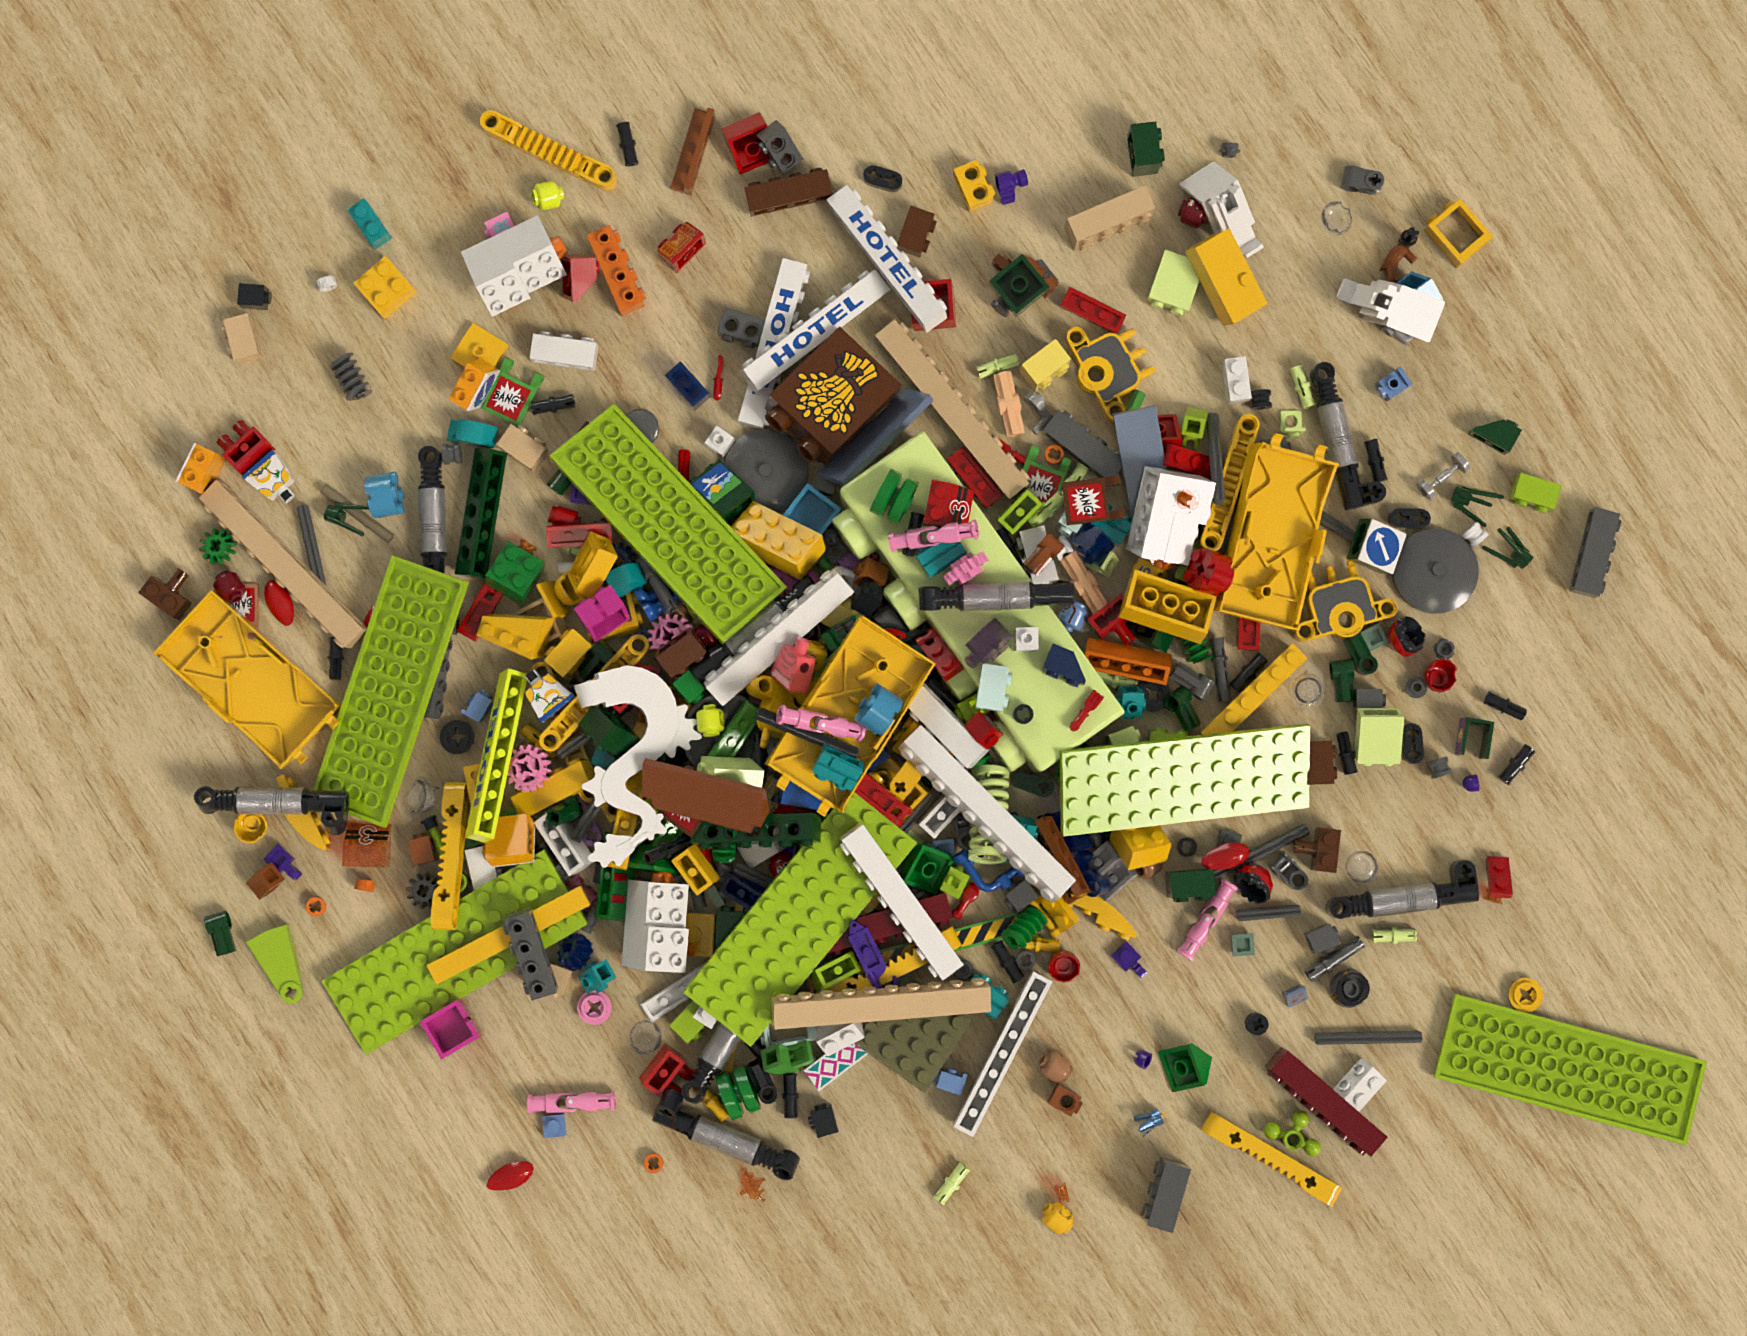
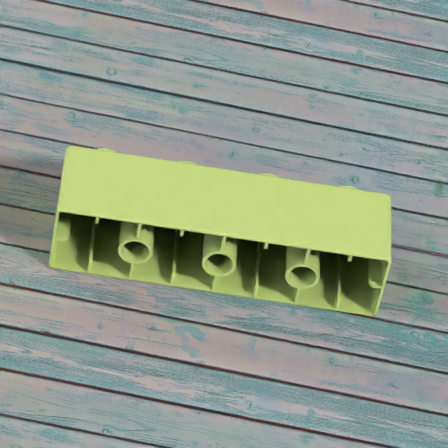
M921 431L841 488V504L845 510L834 517L832 523L858 560L862 561L873 552H876L885 566L889 568L895 580L884 587L883 595L908 630L912 631L922 623L927 622L929 627H933L938 636L961 663L964 670L947 682L941 676L959 701L965 700L975 692L978 693L982 663L1009 667L1008 672L1012 673L1011 685H1006L1005 694L1009 695L1007 708L1003 707L1002 712L990 710L997 719L994 723L1004 735L991 748L1010 772L1027 763L1033 772L1039 773L1060 760L1061 750L1077 748L1122 716L1125 711L1050 606H1034L1032 609L1022 610L1000 609L989 611H960L955 609V606H952V609H949V606H947V609L941 606V610H919V587L938 586L941 587V590H943V587L949 590V587L954 589L960 583L958 581L948 586L943 576L952 571L950 567H947L930 579L915 557L918 554L917 549L919 548H916L913 557L903 555V548L892 552L889 546L888 534L890 532L898 534L907 531L911 512L925 515L932 480L953 483L964 487L927 434ZM890 469L902 474L898 488H901L907 478L919 482L914 494L915 497L898 525L887 520L890 506L887 507L885 513L881 516L870 512L872 503ZM973 500L968 523L972 520L977 521L979 539H961L960 543L967 554L972 553L974 556L984 551L989 561L981 566L983 572L965 583L1032 582ZM928 530L921 532L922 540L930 543L927 540ZM1038 627L1039 650L1015 652V628ZM1053 643L1074 652L1086 679L1083 686L1079 685L1076 688L1066 684L1067 679L1059 676L1057 679L1045 675L1046 671L1042 670V667ZM1096 690L1100 695L1104 696V699L1097 708L1088 713L1089 717L1084 720L1077 731H1071L1069 728L1070 723L1079 714L1080 709H1084V702L1090 693ZM1021 704L1029 705L1033 709V718L1027 724L1016 722L1013 716L1015 708ZM1028 709L1018 710L1017 716L1020 720H1024L1025 717L1029 718L1030 713Z

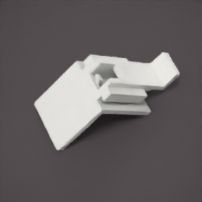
M1211 162L1180 182L1181 188L1202 204L1213 233L1230 228L1245 258L1250 257L1263 248V244L1256 239L1251 225L1255 221L1238 179L1216 162Z
M1344 278L1336 296L1337 299L1360 306L1361 310L1359 313L1364 314L1363 320L1388 326L1426 342H1430L1445 302L1407 286L1380 279L1377 281L1372 280L1370 286Z

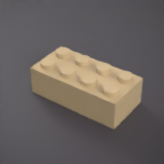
M1146 185L1067 218L1064 230L1073 250L1080 249V251H1085L1092 247V243L1097 241L1100 243L1106 242L1111 239L1113 234L1119 233V235L1130 231V227L1138 224L1140 227L1149 223L1156 207Z

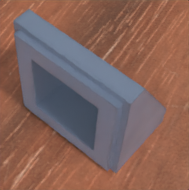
M1303 985L1295 986L1282 993L1288 1007L1308 999L1306 987Z

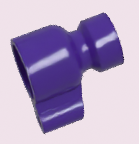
M1025 169L1018 170L1015 174H1012L1010 171L995 174V182L1002 205L1015 202L1016 186H1028Z

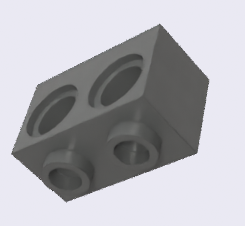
M777 120L756 135L760 141L758 144L759 148L764 154H768L770 158L767 161L774 170L778 169L784 174L803 160L787 130Z
M725 308L718 328V335L726 342L733 343L735 340L742 342L741 345L754 349V346H759L766 319ZM729 322L737 324V328L734 331L726 330V325ZM749 328H755L758 332L756 336L748 337L746 331Z

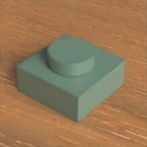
M1380 623L1360 632L1370 651L1388 643Z
M713 885L707 889L717 908L726 904L724 899L727 896L722 887L717 888L716 885Z
M1253 933L1231 934L1232 956L1255 955Z

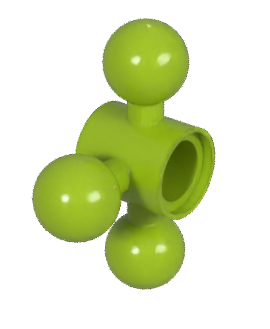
M1298 1110L1293 1113V1128L1281 1131L1280 1126L1275 1122H1269L1265 1125L1264 1135L1271 1140L1281 1138L1283 1145L1290 1150H1298L1302 1147L1309 1156H1316L1321 1151L1319 1141L1316 1139L1305 1141L1300 1133V1129L1309 1123V1116L1305 1111ZM1290 1134L1297 1135V1142L1293 1145H1289L1287 1142Z

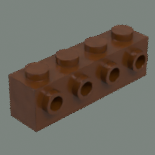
M822 168L812 169L810 173L806 174L801 172L793 173L784 179L774 177L766 183L752 182L748 184V187H744L751 217L825 201L833 195L828 170H823Z

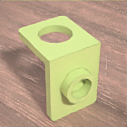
M1301 411L1280 412L1281 435H1286V438H1299V435L1306 432V428H1302ZM1290 415L1297 419L1296 426L1292 428L1285 424V418Z
M1094 548L1085 563V567L1109 578L1119 559L1112 551L1107 554Z

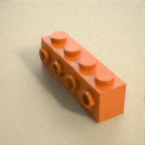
M608 225L587 234L621 315H626L644 307L643 300L647 298L642 287L637 288L635 284L638 278L634 268H628L626 262L630 259L625 248L621 250L618 245L621 239L617 229L612 231L611 226Z
M1090 637L1087 638L1084 652L1086 658L1098 672L1162 685L1167 684L1172 654L1130 645L1125 646L1124 644Z

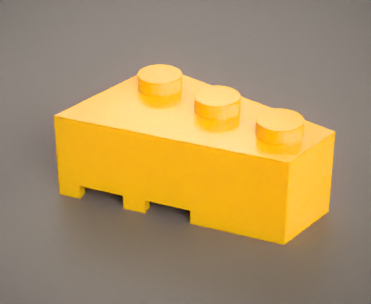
M498 613L482 616L476 636L532 660L543 657L555 618Z

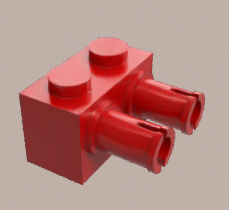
M239 420L237 423L242 428L240 429L234 424L233 430L241 438L234 443L227 434H224L221 437L226 443L218 438L217 444L225 451L222 456L235 470L244 475L266 454L276 449L254 426L250 429L243 420Z
M665 1043L639 1078L641 1084L657 1096H660L666 1089H673L681 1094L682 1088L672 1082V1079L677 1074L688 1082L690 1077H694L692 1073H696V1071L685 1064L682 1054Z

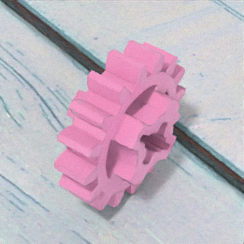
M984 551L974 556L972 553L964 555L949 566L952 571L944 575L943 578L948 586L958 581L962 585L983 572L981 566L986 564L989 559Z
M666 614V619L659 616V623L652 622V625L655 627L654 630H648L652 634L648 641L653 642L650 649L658 650L669 642V638H671L670 633L674 634L672 636L673 639L688 627L692 628L693 626L690 624L685 625L687 619H680V615L677 614L673 617L671 614ZM670 623H676L680 627L673 628Z
M529 744L527 747L521 745L520 751L512 750L514 756L510 760L507 776L511 777L508 782L509 784H515V789H522L524 792H528L529 789L530 791H537V786H544L543 780H549L546 773L552 772L551 769L547 768L551 761L545 760L548 754L542 752V748Z

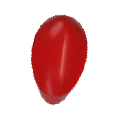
M270 580L264 588L266 604L273 616L281 624L289 626L294 619L292 599L286 588H282L275 580Z
M1237 842L1219 845L1203 857L1202 865L1214 870L1236 867L1248 858L1249 849L1245 844Z
M526 1161L506 1164L491 1175L486 1183V1187L490 1190L499 1191L517 1188L532 1176L534 1166Z

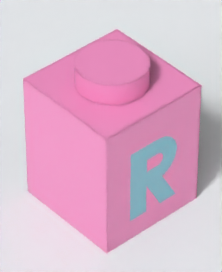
M505 212L484 222L487 227L484 233L487 239L515 225L508 212Z

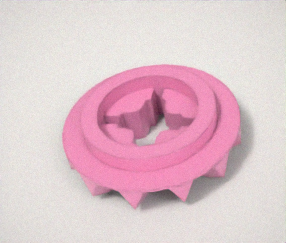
M596 990L588 994L586 992L578 1001V1014L587 1024H601L611 1014L612 1003L608 995L603 992L597 993ZM589 1001L594 1004L601 1001L598 1013L594 1011L588 1014L591 1008Z

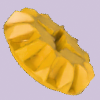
M1520 978L1512 982L1508 990V1000L1515 1009L1521 1012H1532L1543 1001V990L1540 984L1531 978ZM1519 989L1524 991L1530 990L1528 996L1532 1001L1525 998L1520 1000L1522 994Z

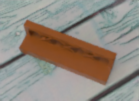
M708 108L707 111L694 109L671 190L692 195L715 120L714 109Z
M1045 816L1036 820L1035 822L1044 837L1043 839L1038 834L1036 840L1048 852L1050 848L1054 858L1076 879L1070 887L1074 896L1072 897L1068 890L1063 894L1068 905L1089 894L1091 890L1052 816Z

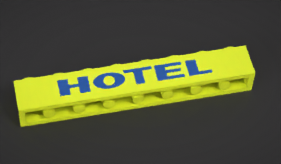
M509 668L499 673L465 838L486 843L495 837L527 683L526 673Z

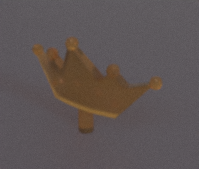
M744 1168L741 1183L745 1189L740 1192V1195L748 1193L750 1199L762 1200L764 1202L765 1199L760 1196L764 1190L758 1189L765 1179L752 1180L755 1175L748 1176L747 1168Z

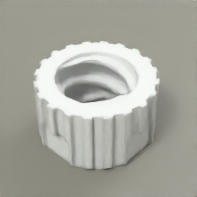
M332 275L322 277L316 281L318 290L321 293L337 288L335 277Z

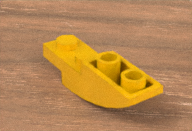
M286 774L276 777L279 787H297L293 777H289ZM309 812L307 815H284L294 829L312 845L323 851L331 849L329 845L331 843L330 836L326 831L323 832L320 825L322 821L318 812Z
M1089 893L1074 903L1069 904L1071 908L1073 905L1081 907L1080 912L1092 916L1093 913H1096L1094 922L1098 923L1097 928L1109 932L1110 929L1118 931L1117 936L1129 940L1130 937L1136 939L1137 934L1125 917L1098 896Z

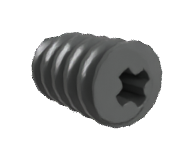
M353 353L340 356L330 365L331 370L335 371V378L339 379L338 384L343 386L342 392L347 393L345 398L348 401L359 400L372 393V390H365L369 385L368 382L361 383L365 375H357L361 368L353 367L357 363V360H350L354 355Z

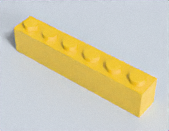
M1292 643L1198 735L1233 732L1308 658Z

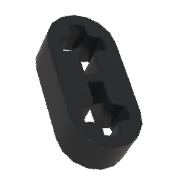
M874 165L868 166L864 170V182L871 187L888 192H897L902 187V176L896 171ZM872 171H875L876 176L881 177V179L874 178L873 181H871L870 177L867 174H871ZM892 177H895L898 184H894L892 187L890 182L884 179L891 180Z
M1398 508L1389 514L1388 520L1394 528L1422 529L1430 523L1431 517L1425 509ZM1400 513V516L1407 517V520H1402L1398 524V521L1394 520L1393 517ZM1420 513L1421 517L1425 518V521L1419 524V521L1412 520V517H1417Z
M1415 723L1406 724L1403 728L1402 755L1403 759L1409 764L1419 763L1424 757L1422 729ZM1410 727H1412L1413 731L1417 732V735L1413 736V742H1411V736L1406 734ZM1411 745H1414V752H1418L1415 760L1412 757H1408V752L1412 751Z

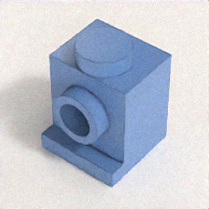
M1400 366L1375 385L1377 386L1376 391L1379 396L1389 401L1410 387L1412 383ZM1390 381H1394L1396 384L1395 388L1390 386Z
M480 689L475 695L472 694L466 703L468 706L467 710L462 708L461 713L479 723H483L493 705L494 700L490 699L491 694L483 689Z
M947 1067L946 1070L941 1069L933 1081L937 1082L936 1088L961 1096L968 1075L965 1072L962 1073V1076L958 1075V1070Z

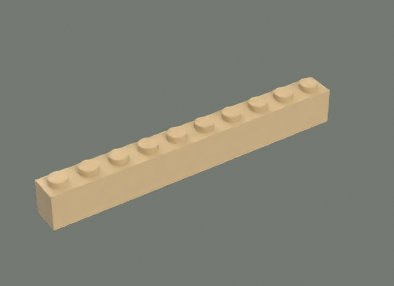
M894 319L875 335L876 339L920 392L929 394L932 397L933 402L930 405L1007 499L1011 501L1030 485L1027 481L1030 477L1023 469H1017L1014 465L1017 461L1009 452L1007 454L1001 449L1003 444L996 436L992 438L987 432L989 427L982 419L980 421L974 416L976 411L969 403L965 405L960 398L963 396L959 390L948 385L949 379L942 370L938 372L934 368L936 363L929 354L925 356L920 351L923 347L917 339L913 338L911 340L906 334L909 330L901 321L898 324Z
M215 480L199 497L204 503L202 507L210 514L214 513L218 517L217 522L223 528H228L232 532L231 536L240 544L243 543L247 547L246 552L253 558L257 557L262 562L260 566L266 572L272 573L276 577L275 581L282 588L286 587L291 592L289 595L297 603L301 602L306 607L304 611L310 617L318 619L320 622L319 626L325 632H330L335 637L333 640L341 648H353L365 635L367 627L225 482Z
M974 978L969 982L952 980L950 983L943 984L940 982H929L928 985L910 983L905 987L887 985L881 989L876 987H865L864 990L846 988L842 992L823 990L817 994L800 992L798 995L792 996L782 993L776 995V997H771V1018L774 1029L991 1012V987L986 980L981 978Z

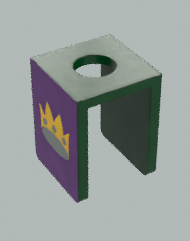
M1468 717L1460 718L1455 755H1464L1468 726L1471 723L1484 725L1479 759H1489L1494 722Z

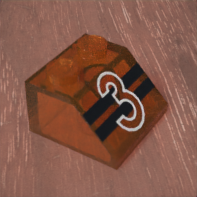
M348 823L343 842L342 866L390 867L392 824H388L387 828H383L375 824Z

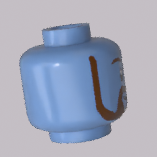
M1074 600V605H1063L1057 617L1066 630L1072 633L1073 629L1080 631L1083 628L1089 613L1086 611V606Z

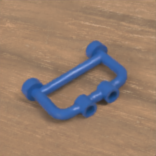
M1016 811L1010 813L1011 815L1019 816ZM966 848L952 857L956 865L962 864L975 885L985 892H992L999 887L1001 890H1005L1012 885L1010 880L1015 875L1018 878L1024 876L1019 869L1011 866L1009 870L997 876L993 882L985 883L973 867V864L976 862L968 859V850Z

